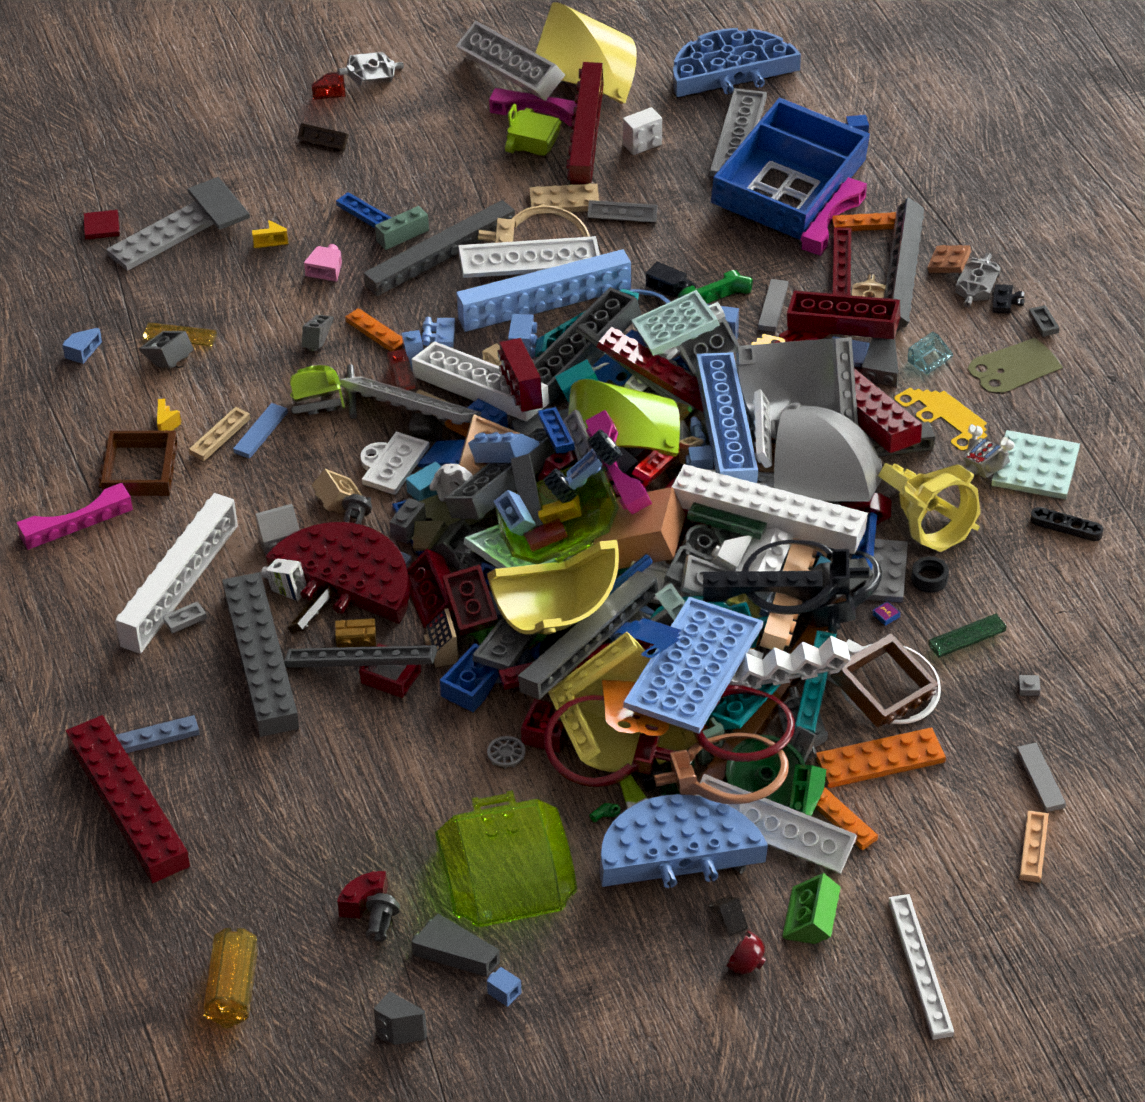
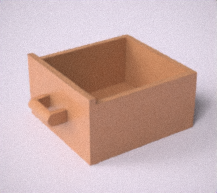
M673 487L647 492L652 504L633 515L628 509H623L619 501L622 499L621 497L605 500L593 545L601 541L617 540L619 552L618 569L630 567L632 561H638L645 554L651 557L653 563L674 559L685 513Z

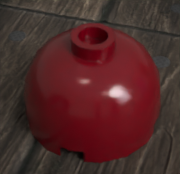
M749 930L745 933V938L739 942L729 958V962L726 964V967L739 974H749L755 968L760 970L766 961L763 957L765 952L764 943Z

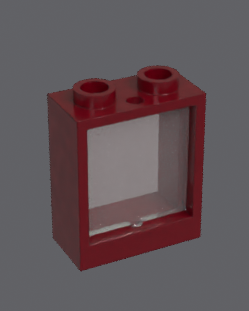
M378 643V645H377L376 647H387V646ZM421 665L360 666L359 668L362 684L400 698L405 696L422 672Z

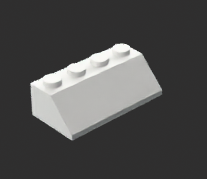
M778 528L752 531L750 535L752 539L735 571H742V567L748 557L759 548L776 541L793 540L794 536ZM791 544L779 545L764 550L757 555L749 571H780ZM755 592L763 600H766L770 593Z

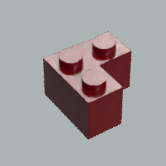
M538 699L533 700L521 726V741L523 744L545 749L544 734L546 726L554 714L553 703ZM557 720L552 731L551 741L553 751L560 753L567 738L566 729L562 721Z

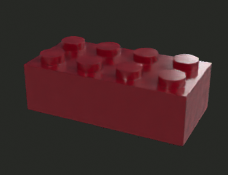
M516 338L499 342L500 350H497L498 358L501 361L499 371L500 375L504 376L505 385L509 387V393L514 398L515 406H519L521 412L543 408L541 377L522 339Z

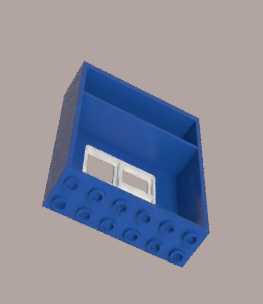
M779 97L714 176L711 203L801 240L802 233L806 232L810 223L815 221L818 213L822 212L825 204L832 199L833 194L839 190L840 185L848 177L852 178L866 160L870 134ZM771 168L789 175L779 189L760 182ZM795 179H801L814 185L808 194L789 187ZM757 188L773 196L770 198L753 190ZM783 194H788L800 199L802 202L797 208H794L778 200Z

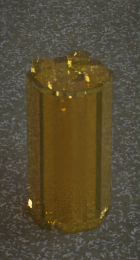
M224 928L214 935L204 1000V1016L221 1024L224 1028H232L234 1025H238L249 1018L258 944L257 936L244 928H237V932H231V928Z

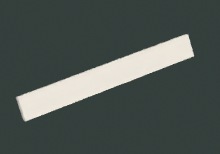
M910 894L889 897L890 909L932 1040L954 1036V1029Z

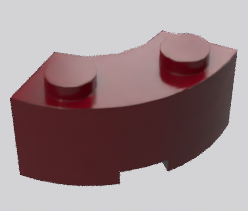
M874 493L870 501H839V504H837L868 514L874 512L877 515L876 525L891 517L892 500L881 493Z
M372 871L350 881L343 888L337 900L339 917L360 919L363 912L367 909L366 902L368 896L378 893L387 894L386 871Z

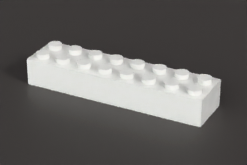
M477 21L472 24L456 45L469 59L544 101L547 100L565 76L556 64Z
M435 341L411 359L414 377L473 401L479 398L506 412L508 415L526 422L549 404L548 385L541 383L543 408L521 412L519 406H515L514 398L509 393V387L505 385L504 376L500 375L499 366Z

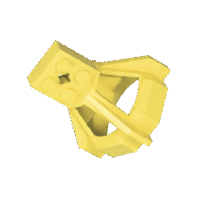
M887 463L884 464L878 476L900 491V505L908 519L910 534L917 542L942 552L965 540L971 529L978 531L980 526L975 522L981 512L978 488L970 483L974 477L973 473L957 464L931 473H919L916 475V473L909 469L903 471L904 468L895 463L893 466ZM957 485L960 490L959 508L938 497L937 494L949 486ZM936 510L951 519L947 526L936 533L925 534L921 527V522L927 511Z

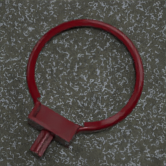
M728 685L721 698L736 694H752L768 698L780 705L787 716V729L783 737L777 743L764 750L751 753H735L713 745L706 738L702 730L700 733L693 732L698 744L710 754L729 761L750 762L773 756L787 746L794 734L795 721L787 705L775 696L746 686Z
M603 695L582 696L565 703L552 715L545 729L544 747L551 765L564 778L582 786H610L623 781L634 772L650 775L655 759L671 762L670 753L676 752L658 747L660 736L640 733L632 765L627 763L618 771L599 778L583 777L565 768L557 759L552 747V731L557 720L569 707L588 700L604 701ZM633 715V716H632V717L635 718V719H639V718H640L638 715ZM645 725L648 730H658V727Z

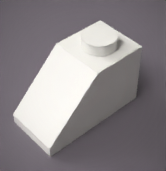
M748 535L725 540L720 546L716 545L711 554L714 556L711 563L735 571L752 537Z

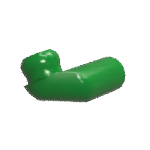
M604 803L590 813L589 817L593 822H597L602 817H616L619 815L621 808L618 804Z

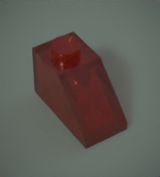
M337 72L326 73L311 85L313 100L346 97L344 76L338 75Z
M405 349L388 352V369L395 386L405 390L415 388L410 361Z

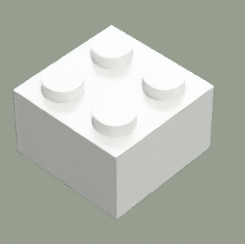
M652 107L624 117L623 145L633 155L662 145V117Z

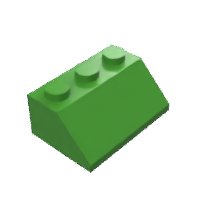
M824 873L793 886L782 937L787 940L812 944L830 938L841 887Z

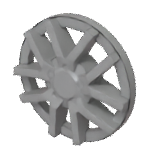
M502 736L496 738L488 746V759L492 762V765L504 767V769L511 766L514 768L515 765L524 760L525 746L515 737Z

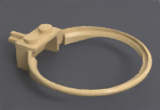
M541 205L524 209L512 219L498 218L496 232L479 230L478 240L495 243L513 242L514 227L516 228L527 218L540 213L560 215L571 221L579 229L583 237H590L584 223L571 212L555 206Z

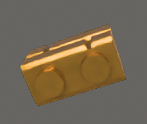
M375 618L335 621L337 648L376 647Z

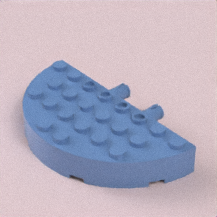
M738 28L712 31L698 36V40L694 42H688L676 55L673 67L674 92L677 97L722 87L725 94H728V92L731 94L734 91L732 85L753 81L755 86L759 88V85L762 87L765 84L763 78L799 71L801 54L792 44L783 42V38L765 31L755 29L738 31Z
M675 794L654 797L625 810L608 828L601 849L600 880L602 887L662 878L664 887L669 888V882L672 888L677 884L675 876L703 872L707 882H710L709 875L712 881H715L718 878L717 869L766 862L768 844L760 830L751 820L727 804L713 802L695 795Z

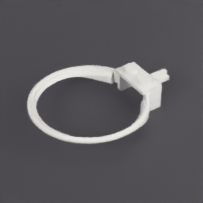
M849 639L846 642L850 657L872 645L861 646ZM905 647V649L939 685L935 690L936 695L932 697L929 705L923 711L911 716L909 719L894 720L891 724H909L925 718L934 710L940 698L941 685L936 670L925 657L908 647ZM828 672L827 680L830 681V682H832V683H834V684H836V685H838V684L830 677V675H831L830 672ZM841 689L845 699L854 708L863 713L859 709V707L849 698V696Z

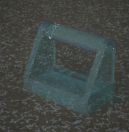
M932 331L908 348L907 362L924 373L929 374L951 359L953 353L941 337ZM934 350L942 354L940 358L930 365L923 359Z

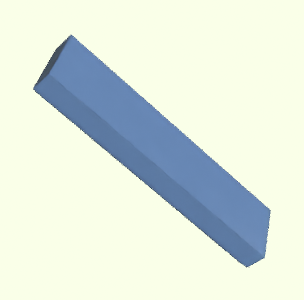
M271 403L233 448L234 453L250 459L288 413L287 408Z

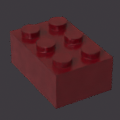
M480 565L442 576L443 585L460 636L496 626L498 618Z

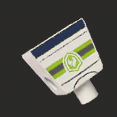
M275 559L269 567L265 566L261 571V576L268 579L270 587L274 592L295 601L302 597L300 592L307 583L299 561Z

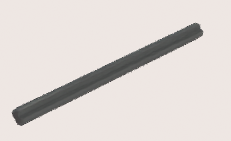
M583 323L576 329L577 333L594 346H597L602 337ZM608 355L660 396L673 399L678 409L685 415L689 416L694 411L692 405Z

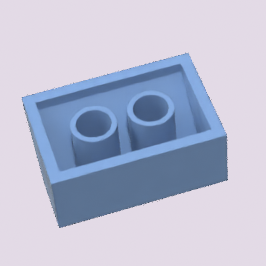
M482 432L476 434L474 439L468 443L476 463H511L512 458L529 454L540 445L539 441L523 434H513L512 432L499 434L498 432L485 434Z

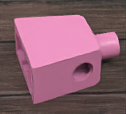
M330 244L328 248L316 247L304 262L305 276L337 282L342 265L341 251L338 250V247L334 244Z

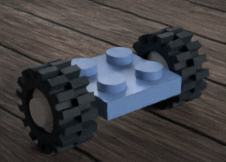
M599 429L588 439L592 450L567 471V477L555 468L544 478L548 489L562 503L570 502L578 495L576 488L582 487L587 482L589 476L595 475L601 470L602 460L611 466L623 455L619 447L616 446V443L603 430Z

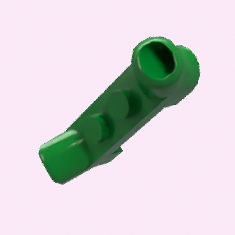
M731 270L724 273L723 279L698 289L693 285L683 289L679 293L678 298L697 290L706 304L736 292L749 294L752 291L753 279L740 275L737 270Z

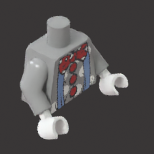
M973 424L968 427V432L972 434V439H969L968 449L964 456L967 465L966 469L973 473L974 476L977 474L984 478H988L995 472L1002 470L1010 462L1008 450L1010 451L1014 448V442L1006 437L1000 440V445L983 438L977 440V437L983 433L982 428Z

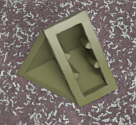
M415 521L414 551L430 550L448 528L445 521Z

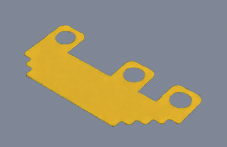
M908 388L895 396V400L905 407L918 400L923 402L927 407L916 413V416L923 422L929 421L931 423L941 416L961 431L962 434L951 440V443L960 450L968 449V445L959 446L957 440L965 438L969 442V439H972V434L968 432V427L971 424L978 425L983 430L982 435L977 437V440L987 437V434L984 433L987 430L984 427L987 423L945 391L939 393L936 390L930 392L929 390L922 391L920 389L913 390ZM902 395H909L912 400L904 403L900 400V397ZM929 411L933 413V418L924 419L921 414Z

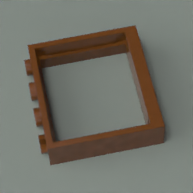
M176 430L110 431L108 440H105L107 450L103 452L104 464H101L102 477H99V488H102V492L104 489L122 483L130 496H170L178 448ZM117 448H166L161 480H112Z
M892 633L852 655L850 661L838 673L830 675L877 728L884 724H891L896 717H903L909 709H916L923 701H929L931 697L936 695L935 690L939 685ZM887 652L921 689L884 710L851 673Z

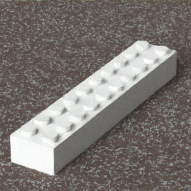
M685 464L672 485L684 509L758 529L778 528L793 535V538L818 542L833 549H849L851 554H855L866 531L868 516L866 512Z
M214 493L205 502L201 511L197 512L194 520L187 525L183 534L177 538L173 547L167 551L163 560L157 564L152 574L148 575L142 587L138 588L132 600L128 601L125 609L117 615L115 623L117 625L120 647L140 654L143 652L164 624L163 616L174 611L238 527L234 499Z

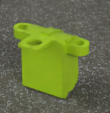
M513 104L508 113L509 128L507 130L505 151L509 153H514L515 150L527 151L545 156L553 147L559 135L562 122L559 118L534 113V110L530 108L517 112L516 104Z
M326 365L309 366L297 370L298 373L291 376L292 393L290 396L295 403L339 393L343 409H345L340 388L341 383L333 368Z

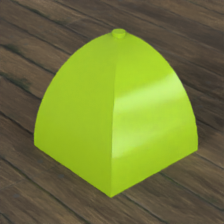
M581 379L571 385L568 416L575 409L579 411L586 429L588 428L585 422L587 419L606 410L618 431L616 446L619 448H644L656 450L658 453L673 457L678 455L680 419L677 404L673 399L592 379Z

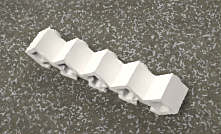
M830 636L819 648L802 642L791 654L774 647L763 660L746 653L728 685H741L759 689L764 684L773 683V685L789 683V679L801 677L804 680L818 677L819 673H838L850 661L847 643Z

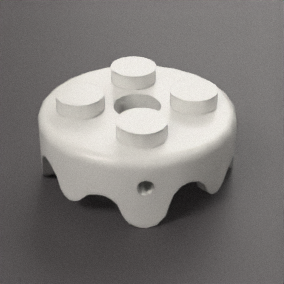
M445 464L434 474L430 490H436L439 500L443 502L447 495L459 487L454 482L462 485L473 475L466 468L458 464Z

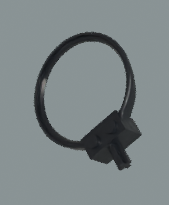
M782 540L767 544L752 553L742 567V571H749L751 564L758 554L766 549L787 544L813 548L831 561L830 586L827 585L818 595L803 604L781 606L763 600L755 592L746 593L750 601L758 607L772 613L784 615L802 614L815 610L829 601L833 595L850 594L851 578H870L869 567L850 568L849 549H834L831 551L821 543L807 540Z
M856 550L855 554L849 553V555L866 557L874 567V575L865 586L852 593V597L850 594H847L846 601L821 606L815 610L803 613L813 616L817 628L828 626V631H833V634H836L837 630H840V623L856 620L855 608L865 602L878 588L882 578L881 566L872 555L866 552ZM820 556L815 558L814 564L817 563Z

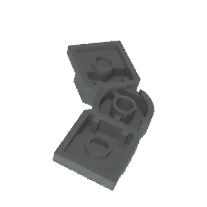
M725 519L714 521L711 529L703 524L691 527L687 531L682 546L679 547L664 580L681 587L685 558L688 555L711 562L714 557L711 554L716 545L720 546L725 540L750 536L756 528Z

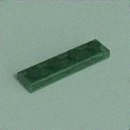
M696 502L692 504L687 513V519L733 533L749 535L759 540L767 527L766 522Z
M995 613L929 639L928 646L940 658L1006 631L1007 625Z

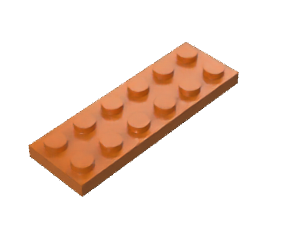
M931 727L818 752L816 759L820 768L827 769L825 781L828 788L945 763L946 756Z

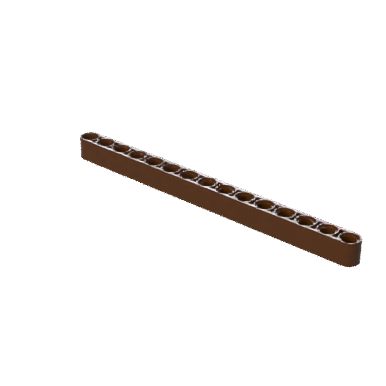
M841 597L834 603L846 601V599ZM813 619L789 654L802 642L813 646L817 630L829 632L828 626L817 628ZM801 677L789 679V683L781 684L772 695L785 702L790 695L789 689L796 687ZM767 699L740 729H734L732 733L762 735L777 714L779 705ZM729 738L721 749L732 752L736 745L747 738ZM715 756L698 782L700 783L704 774L726 782L725 766L727 760Z

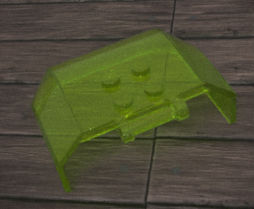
M603 464L597 474H592L587 478V482L582 487L576 488L580 499L582 516L561 522L568 536L536 551H531L524 535L519 536L509 530L496 507L500 533L512 557L534 564H541L555 557L559 564L563 562V559L593 546L591 540L610 532L619 506ZM569 467V468H567V469H565V470H562V471H560V472H562V473L564 474V476L567 477V471H568L571 467ZM544 479L536 482L541 510H543V505L559 501L552 494V491L548 489Z
M513 790L506 791V794L481 799L475 797L472 798L474 811L454 815L435 832L436 851L453 915L460 919L464 917L472 921L474 926L480 928L562 911L569 897L577 892L572 856L558 808L541 800L532 799L516 803ZM508 802L507 805L481 810V807Z

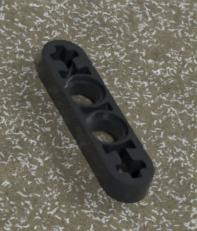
M1036 507L1031 511L1030 520L1034 525L1090 541H1099L1103 536L1104 528L1099 523L1043 507ZM1053 520H1061L1062 523H1054ZM1079 525L1081 528L1075 529L1071 526Z

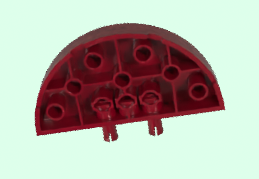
M329 522L313 525L289 535L266 555L268 567L275 559L293 560L301 563L307 583L300 592L304 599L311 600L317 590L319 591L330 586L335 591L331 596L338 599L333 605V609L337 613L343 614L347 606L352 604L400 624L408 609L411 591L403 555L387 536L370 527L349 522Z

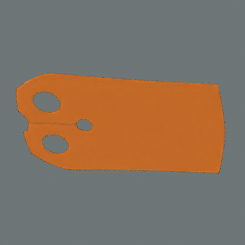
M601 680L604 694L605 720L613 729L623 733L633 734L640 732L652 736H661L669 729L667 722L623 708L624 701L636 682ZM633 715H638L640 718H639V719H635V718H633L632 716H633ZM625 721L631 726L629 728H622L618 725V722ZM654 724L658 727V730H648L645 725Z

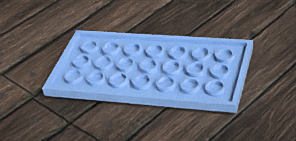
M689 597L671 627L682 630L678 633L680 636L677 637L680 640L649 660L626 697L623 708L700 733L762 629L763 621Z

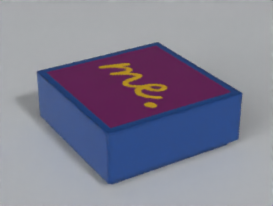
M887 601L873 609L872 615L886 626L898 619L900 612Z

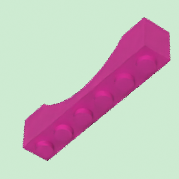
M495 88L489 99L490 113L508 115L513 104H516L517 112L530 108L534 112L559 118L571 127L572 120L576 118L573 113L574 107L577 104L572 100L548 97L544 101L534 94Z
M848 177L840 185L839 190L825 204L822 212L818 213L815 221L811 222L807 231L802 233V250L821 256L828 247V226L832 221V216L858 207L866 197L867 183Z
M606 410L585 421L588 426L586 432L589 437L601 429L616 443L618 431ZM602 460V465L608 468L606 471L608 478L615 483L612 485L617 495H621L622 499L619 501L624 510L628 509L633 515L652 504L646 489L639 480L624 474L618 468L616 462L609 466Z
M122 483L104 489L95 501L76 512L55 517L32 516L16 522L19 536L27 550L133 510L131 496Z

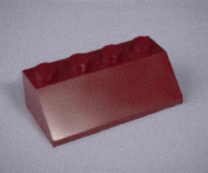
M426 549L407 569L410 581V595L424 628L447 608L449 609L452 622L455 620L442 580L443 575L450 574L449 568L442 555Z

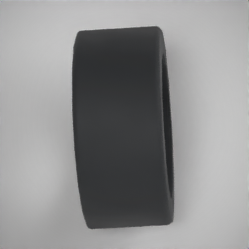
M922 557L913 564L911 580L913 585L923 592H938L947 585L949 569L947 564L937 557ZM932 570L938 572L941 576L935 579H927L919 573Z

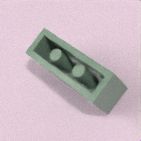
M417 206L375 225L376 241L387 250L429 231L428 214L420 206Z

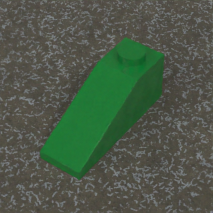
M795 764L789 808L812 816L824 790L827 769L813 765Z

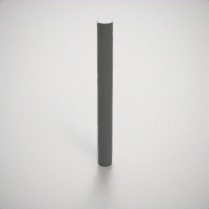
M349 364L347 365V378L354 377V366ZM348 392L349 415L351 419L357 418L356 393Z

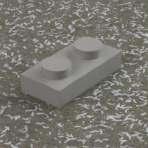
M198 601L163 616V622L171 633L207 619L206 612Z

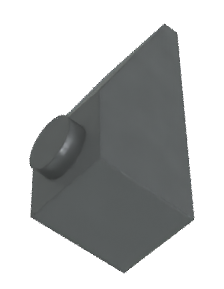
M316 314L304 324L302 328V347H306L310 351H317L325 343L334 316Z

